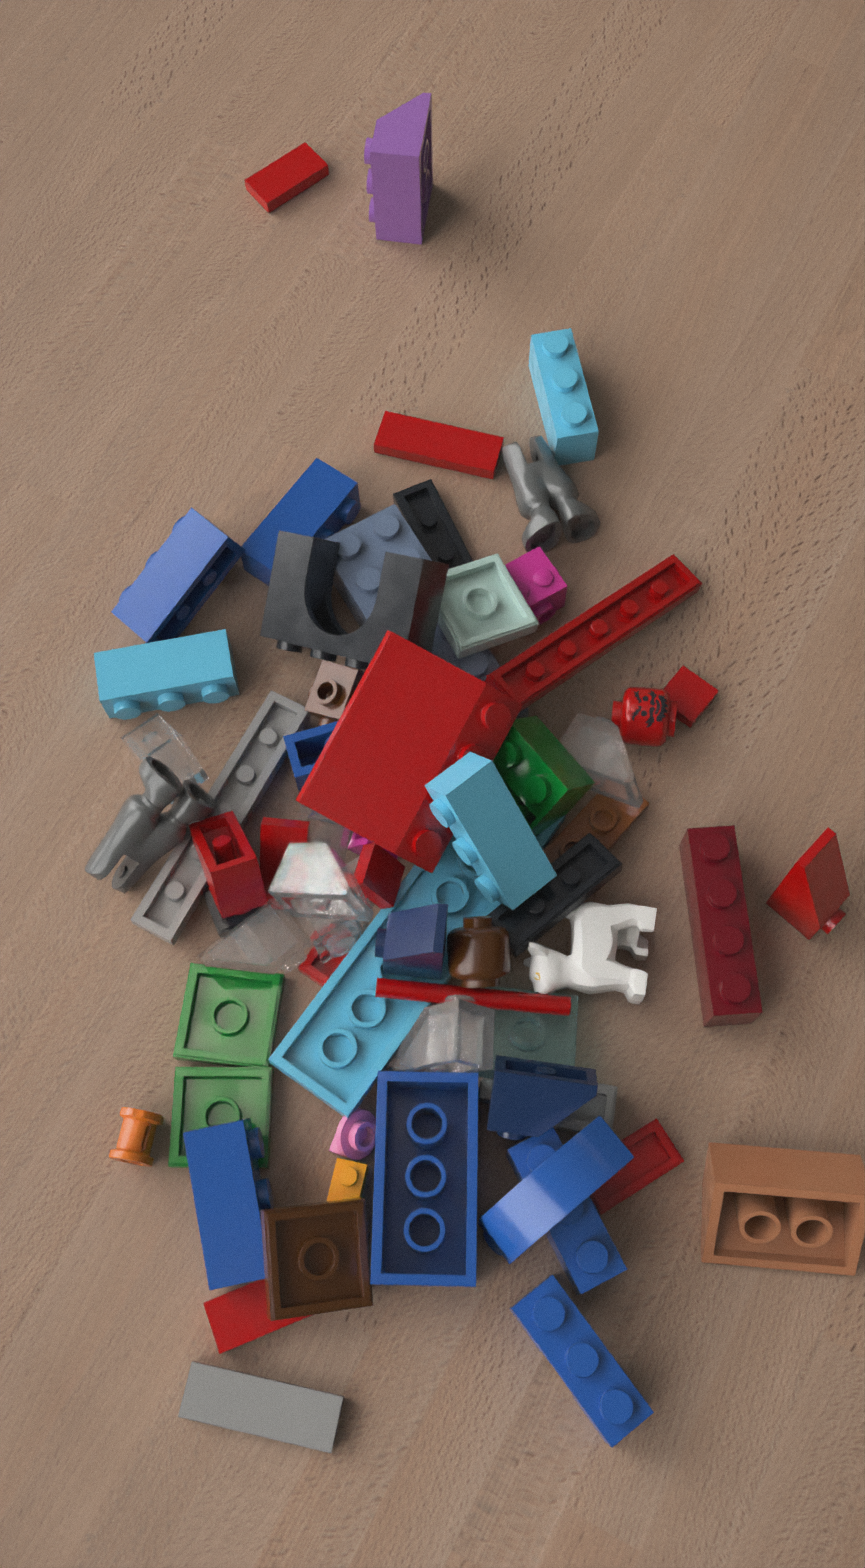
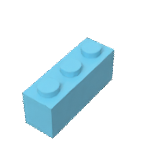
M572 329L532 334L528 366L549 448L560 466L594 460L599 430Z
M226 629L94 653L99 701L109 718L133 719L140 716L143 712L159 709L167 712L177 711L186 704L203 701L211 704L220 703L227 700L230 696L240 695L232 646Z
M469 752L424 785L433 799V802L429 804L433 815L444 827L451 829L456 838L452 842L454 850L463 862L468 866H473L479 876L474 882L478 890L489 902L493 903L497 900L514 910L557 876L492 760Z

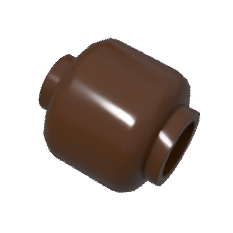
M492 916L464 917L463 927L455 928L448 933V971L452 977L461 980L462 987L486 988L499 986L500 978L507 976L511 971L509 931L502 926H493Z

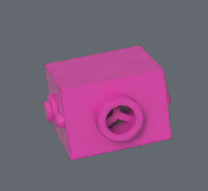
M540 546L505 564L540 623L539 625L548 621L557 610L565 606L568 586Z

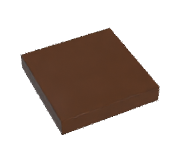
M358 1197L260 1210L267 1318L270 1321L373 1306L364 1198Z

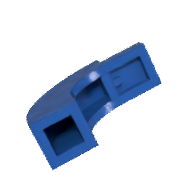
M599 1115L526 1176L479 1219L478 1225L484 1231L483 1235L486 1243L496 1254L503 1256L511 1264L629 1163L634 1156Z

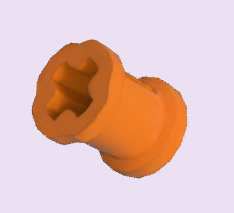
M121 1107L120 1116L123 1118L117 1146L115 1149L110 1150L109 1158L124 1163L152 1167L154 1158L150 1156L157 1126L163 1125L164 1117L150 1111Z

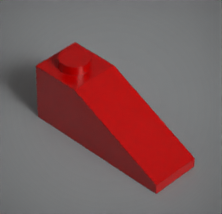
M828 827L794 864L766 901L769 907L808 940L819 929L828 935L846 915L839 907L850 896L837 835L833 830Z

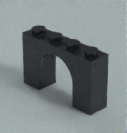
M279 530L260 636L277 640L276 648L302 653L303 647L311 648L310 657L336 661L337 655L346 657L345 666L362 670L367 669L387 630L432 653L449 564L385 552L377 598L371 615L359 629L349 634L338 623L333 612L331 600L340 543Z

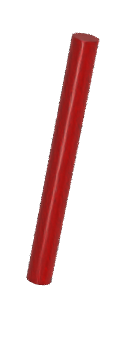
M377 978L375 997L561 1016H569L571 1011V997L487 988H464L457 985Z

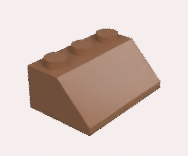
M708 1143L702 1180L701 1260L703 1263L855 1276L865 1234V1168L861 1155Z

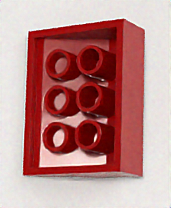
M387 630L299 792L296 801L391 853L433 873L453 833L449 827H444L433 815L429 807L433 799L424 785L469 752L493 762L523 705L477 677L396 633Z

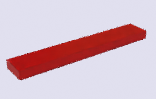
M673 554L488 674L484 682L522 704L521 712L696 594L703 583Z

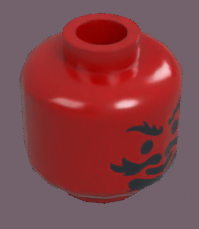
M629 687L625 690L622 701H613L611 727L620 728V739L624 744L661 747L666 742L667 737H674L677 701H670V695L664 689Z

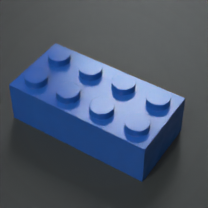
M378 1071L371 1285L476 1288L478 1073Z

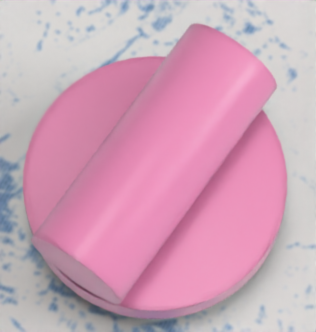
M357 1108L349 1118L343 1116L329 1151L352 1160H360L368 1156L375 1147V1116L361 1108Z

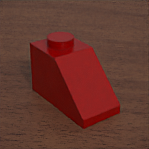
M233 811L189 824V831L206 881L222 919L233 915L245 914L253 908L268 904L257 857Z

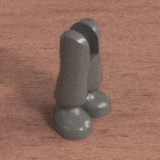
M541 435L529 439V448L533 460L529 464H527L517 442L504 446L502 448V455L514 489L519 513L522 517L530 520L522 534V544L527 552L539 546L544 553L550 551L557 545L561 537V530L567 541L571 543L585 541L597 532L600 527V520L596 511L585 503L578 501L579 492L576 485L560 467ZM551 508L559 511L560 520Z
M147 756L139 765V775L145 787V792L142 795L135 794L127 798L110 829L85 866L87 873L97 880H102L111 872L121 857L126 855L112 879V888L124 894L137 883L157 860L183 840L189 823L209 817L217 808L214 799L203 788L190 780H184L181 784L176 774L168 766L150 756ZM173 801L171 809L168 812H162Z

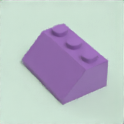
M422 93L377 119L373 138H366L364 162L371 165L367 174V194H373L369 205V222L375 223L376 240L422 245L433 188L432 93Z

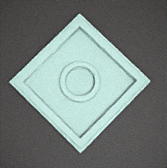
M498 553L448 569L438 625L458 659L536 632L540 623Z

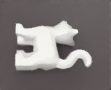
M596 902L582 903L566 916L570 920L571 925L570 955L566 956L536 942H529L527 950L531 957L525 959L523 964L529 967V979L532 981L534 993L552 995L555 991L565 988L589 995L617 991L624 993L628 1002L639 1005L646 994L648 973L615 961L616 950L630 951L633 959L638 961L646 960L649 952L648 940L639 935V932L654 931L657 908L629 903L614 905Z

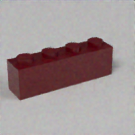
M735 825L688 828L679 845L703 1025L704 1027L752 1024L763 1011Z

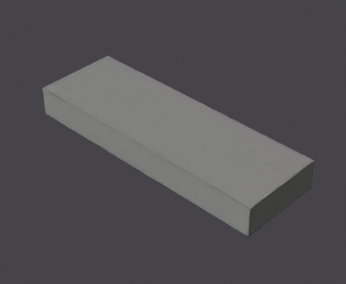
M192 1361L178 1417L332 1453L345 1396Z

